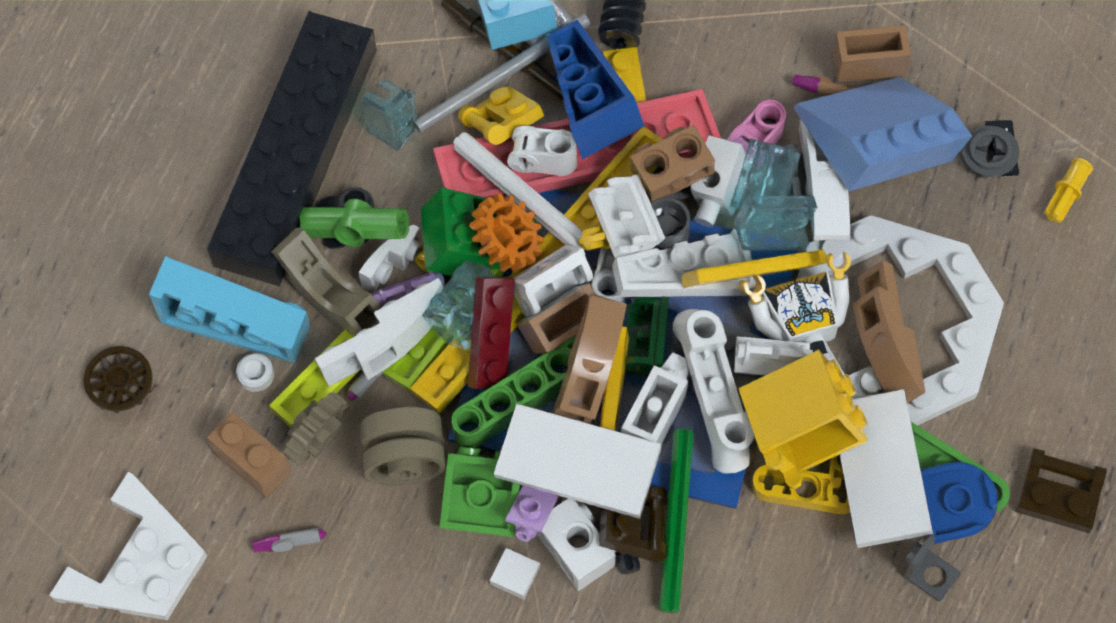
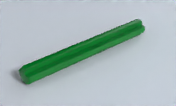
M684 428L675 429L673 434L665 531L667 557L663 560L659 604L661 612L670 614L678 613L680 610L694 436L693 430Z

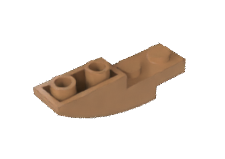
M882 260L857 277L860 298L853 302L852 306L864 349L884 392L904 389L908 404L926 393L914 329L903 324L893 265Z
M590 293L567 360L568 368L552 414L588 424L591 423L592 419L595 420L617 349L627 306L626 303Z

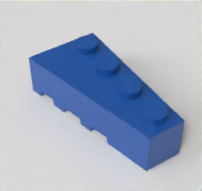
M578 20L547 35L558 75V82L564 98L565 109L569 118L570 129L582 160L645 127L633 94Z

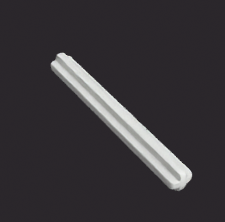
M463 132L459 137L455 138L453 142L454 149L504 193L508 196L513 195L517 204L524 201V210L528 213L534 211V218L565 245L579 248L583 246L578 241V238L582 237L581 229L471 135Z

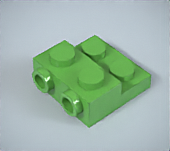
M458 446V453H448L439 528L515 537V524L506 522V517L522 485L494 476L501 451H495L494 458L480 456L479 448Z

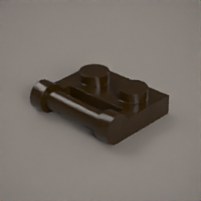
M1033 448L1016 512L1090 534L1093 529L1107 468L1095 466L1093 469L1045 455L1044 450ZM1040 469L1090 483L1088 491L1038 477Z
M658 486L650 487L644 503L645 506L649 507L648 541L640 539L641 517L639 519L601 508L599 546L653 562L666 559L667 545L663 542L664 506L668 503L667 490Z

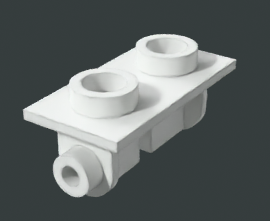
M736 336L734 373L765 376L813 353V350H810V343Z

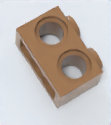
M695 125L686 129L683 127L676 128L669 132L664 140L654 145L652 143L644 144L637 148L633 155L630 156V170L633 175H639L650 203L656 199L668 197L714 174L715 159ZM687 149L693 151L696 155L686 159L680 157L678 152ZM657 165L663 168L664 171L654 175L648 173L646 169L649 166Z

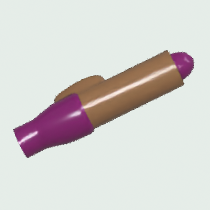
M795 74L792 85L801 87L806 91L824 95L854 89L833 83L829 78L819 75L801 76Z

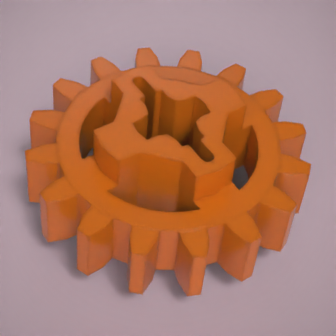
M498 193L492 198L488 197L478 205L479 208L472 212V216L476 220L470 223V228L477 231V234L472 237V241L480 242L482 247L478 252L480 255L487 253L490 256V265L499 262L501 271L511 268L514 273L530 266L536 261L535 258L542 254L539 245L544 242V238L537 235V231L542 226L541 224H534L532 219L535 213L534 211L527 213L524 210V201L515 204L513 195H509L504 199L502 194Z

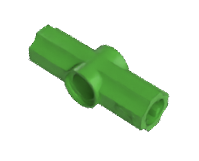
M358 199L348 200L344 207L303 208L299 216L300 229H303L309 238H336L340 243L350 247H359L363 244L364 239H406L409 232V215L405 208H372L367 202Z

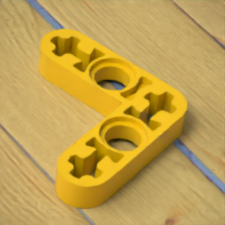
M839 455L830 459L828 474L808 470L800 473L802 481H809L816 488V493L810 498L799 496L796 490L790 487L788 488V494H783L785 486L781 485H785V479L779 469L771 470L767 465H763L753 475L752 491L762 501L835 514L850 513L848 498L845 503L838 502L839 497L834 495L839 492L841 480L844 479L843 469L837 462ZM766 476L773 477V483L779 485H773L772 490H765L764 483L759 481H764Z

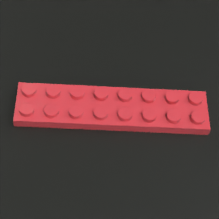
M703 89L637 103L645 127L662 139H665L666 135L676 128L683 127L686 129L692 125H695L705 144L709 135L721 139ZM569 118L532 126L552 130L563 129L572 133ZM639 130L583 160L576 145L577 167L571 174L566 176L533 172L521 173L510 168L507 161L509 154L513 152L515 142L512 137L498 145L488 142L484 137L475 140L537 193L594 181ZM454 144L433 148V156L443 188L485 198H492L498 193H501L504 199L508 196L454 149ZM687 149L678 152L680 157L686 159L696 155L693 151Z

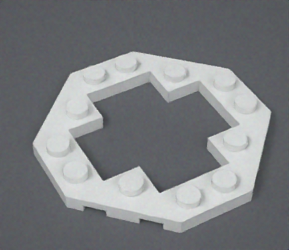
M872 215L850 224L849 240H815L808 243L806 252L822 250L825 251L826 256L832 253L834 267L842 265L844 260L843 251L850 256V266L885 250L889 253L904 279L935 265L968 320L941 332L939 338L955 365L923 379L926 393L907 404L910 420L918 426L976 398L1004 302L968 244ZM827 264L800 269L796 280L828 271L830 276L833 275V270ZM827 345L828 351L830 353V357L828 358V360L830 361L834 359L838 364L829 346ZM838 364V366H839V368H840V370H841V372H842V375H845L844 372L842 371L840 365ZM871 365L849 375L856 390V395L852 396V399L885 393Z

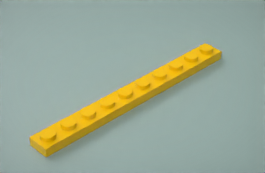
M646 127L641 128L564 216L581 230L594 227L600 221L588 193L595 188L609 187L607 180L611 178L633 176L630 170V156L633 155L634 151L644 144L652 143L654 145L664 139ZM649 166L646 171L652 174L658 166ZM549 231L544 237V242L539 245L542 254L535 258L536 261L527 268H522L512 273L509 277H515L564 247L565 244ZM513 296L511 333L517 327L516 323L526 317L515 296ZM473 318L410 387L413 395L438 414L446 408L468 383Z

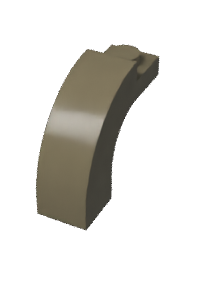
M296 228L271 251L286 270L285 276L321 315L343 332L346 329L355 337L361 330L378 325L374 312L381 309L371 293L355 287L344 279L324 258L303 229Z

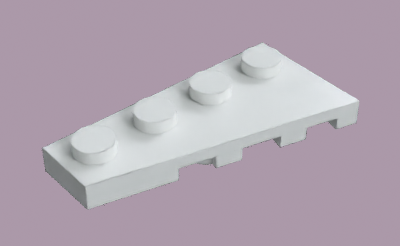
M744 227L733 229L730 234L719 236L718 233L708 235L701 241L689 244L687 241L676 243L672 248L664 250L655 248L618 257L612 265L619 297L748 296L739 290L740 281L745 280L747 282L750 292L756 286L753 277L683 288L681 275L683 273L696 269L752 261Z

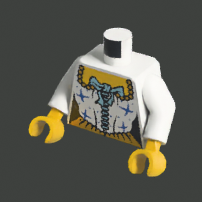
M843 251L844 260L839 267H834L832 253L826 256V264L833 270V275L830 277L828 271L765 289L764 279L759 275L753 274L756 286L751 292L748 289L747 282L741 280L739 290L744 295L750 297L748 305L757 330L771 340L810 343V350H813V352L820 350L828 359L830 353L825 342L831 341L836 337L838 327L845 321L849 305L848 276L844 272L850 267V256Z

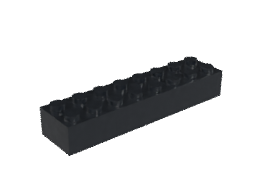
M308 11L207 250L213 267L280 287L286 270L271 251L296 228H300L299 216L302 209L313 207L377 51L374 29Z

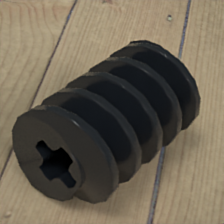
M605 0L603 2V13L600 18L601 24L598 28L601 42L620 49L638 47L640 45V38L638 36L642 33V26L640 24L644 22L643 12L646 10L645 0Z

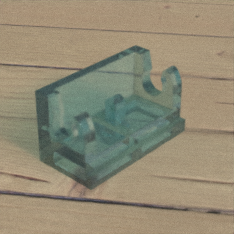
M380 81L382 89L389 91L391 95L387 99H380L376 94L370 92L363 96L362 104L367 132L396 151H399L416 130L413 121L418 119L415 95L411 90L408 89L406 92L390 81Z
M751 138L730 207L748 214L780 222L800 154L775 144Z

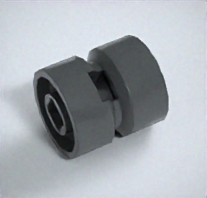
M668 197L653 201L651 206L665 239L652 249L664 250L672 248L676 243L688 242L690 214L686 206L677 199Z

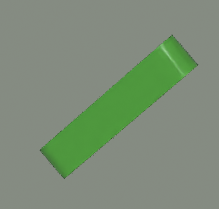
M576 335L456 409L452 415V430L455 442L462 447H479L509 428L516 404L539 409L558 397L566 373H557L552 369L557 365L568 366L567 360ZM527 384H536L540 387L533 393L522 390V387ZM497 403H505L509 406L503 412H495L491 409ZM466 422H473L478 425L471 432H465L460 429V426Z

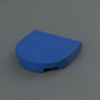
M953 462L920 469L933 530L932 535L936 537L933 544L976 535L990 524L997 510L998 498L994 483L983 470L965 462Z

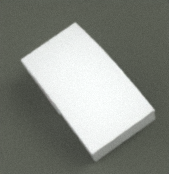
M414 224L409 226L406 239H388L371 255L358 272L362 288L374 292L380 283L385 284L392 273L393 266L404 271L410 261L415 262V256L423 249L420 227Z

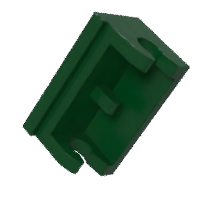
M632 297V304H628L626 327L629 343L625 375L648 377L654 365L659 368L662 367L669 297Z

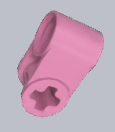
M775 100L762 101L745 121L733 130L727 139L728 141L742 144L753 169L763 161L769 150L784 134L786 119L784 106ZM770 118L776 120L777 123L768 125L762 120Z

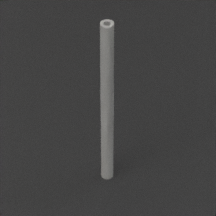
M584 13L569 22L578 20L584 29L590 25V21ZM543 38L413 121L419 133L424 132L549 52L548 38Z

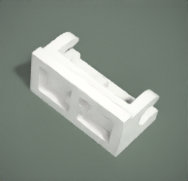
M639 175L611 178L607 180L609 187L595 188L588 193L615 258L651 250L665 239Z
M565 245L513 277L515 279L514 296L524 316L536 315L541 312L540 307L577 284H582L585 281L589 282L593 279V273L585 258L586 254L583 248Z

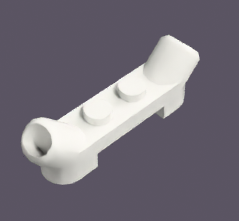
M689 309L675 317L673 332L682 344L712 445V465L721 473H737L749 466V446L753 442L754 433L747 412L743 411L724 345L727 342V338L719 317L713 312Z

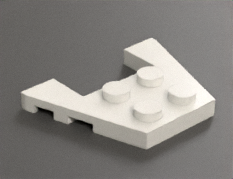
M128 472L112 496L111 502L120 509L141 519V522L104 581L100 584L67 567L49 596L52 600L66 604V602L83 604L84 607L119 610L120 613L168 620L207 555L132 473Z

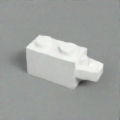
M672 353L661 368L654 365L621 428V433L662 445L686 398L687 379L690 373L686 358Z

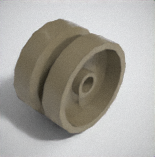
M421 407L391 408L373 413L364 418L360 423L362 446L367 449L363 454L365 478L372 483L397 486L417 484L436 478L446 470L444 447L439 444L443 438L441 418L435 411Z

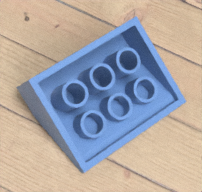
M901 77L797 103L794 106V110L848 191L951 162L972 137L953 108Z

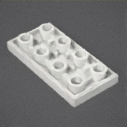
M904 389L853 399L855 406L859 405L866 416L868 425L863 428L868 441L841 453L840 458L857 547L862 548L933 534Z
M516 404L494 476L640 519L662 446L656 442Z

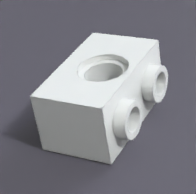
M568 498L552 509L542 532H538L537 536L577 591H580L615 567L616 555L614 553L617 551L599 546L600 533L593 525L595 519L584 503L578 505L575 500ZM573 536H582L587 539L588 543L584 547L575 548L568 541Z

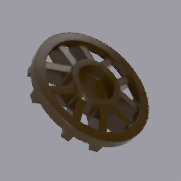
M124 346L111 347L98 353L87 365L83 379L84 388L90 400L100 409L119 413V411L141 405L148 393H151L152 369L148 360L139 351ZM115 354L117 364L109 366L106 357ZM121 354H128L133 357L123 364ZM102 360L106 370L93 371L96 365ZM139 361L143 364L142 367L131 372L130 369ZM144 374H146V382H145V384H144L143 382L137 380L139 377L143 376ZM90 379H103V382L91 385ZM132 386L142 390L138 396L130 391ZM104 391L101 400L93 392ZM112 393L116 394L115 403L108 404L110 395ZM123 395L131 399V401L121 404Z

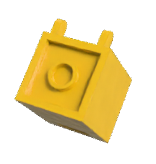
M820 350L738 388L756 442L764 456L766 465L771 470L779 469L783 473L786 484L791 489H797L801 486V472L868 441L863 428L868 425V422L861 407L854 404L852 396L856 395V390L850 377L847 374L842 375L834 359L829 361Z

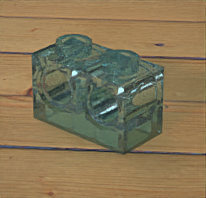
M467 260L454 271L450 281L441 292L431 299L429 306L422 314L423 318L445 343L467 350L471 345L476 277H496L487 266Z

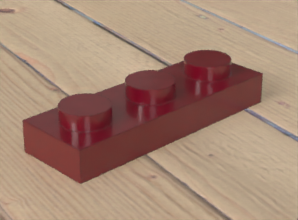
M476 277L468 387L489 389L507 378L514 278Z

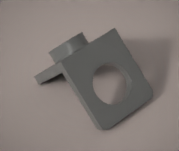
M931 534L923 546L917 542L907 555L905 561L909 566L904 578L940 602L955 583L960 572L930 551L936 539ZM930 567L940 568L945 573V583L938 587L929 585L924 579L925 570Z

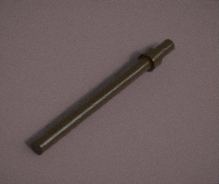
M456 0L442 1L441 6L459 20V25L470 33L475 32L490 44L480 14L472 8L466 9ZM513 44L497 49L510 60L522 53ZM533 61L522 68L557 97L564 100L558 79Z

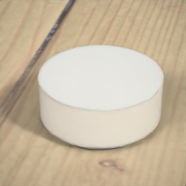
M253 353L246 355L237 365L236 374L239 383L248 391H262L270 386L274 379L272 363L262 354Z

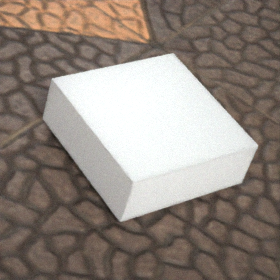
M506 548L490 579V585L524 600L538 573L540 563Z

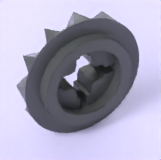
M983 126L970 133L972 137L962 148L963 162L967 163L971 173L976 172L986 179L989 176L1000 178L1003 174L1009 171L1012 172L1019 158V146L1010 132L997 126ZM991 142H993V148H995V154L997 155L989 163L985 159L986 154L983 152H986Z

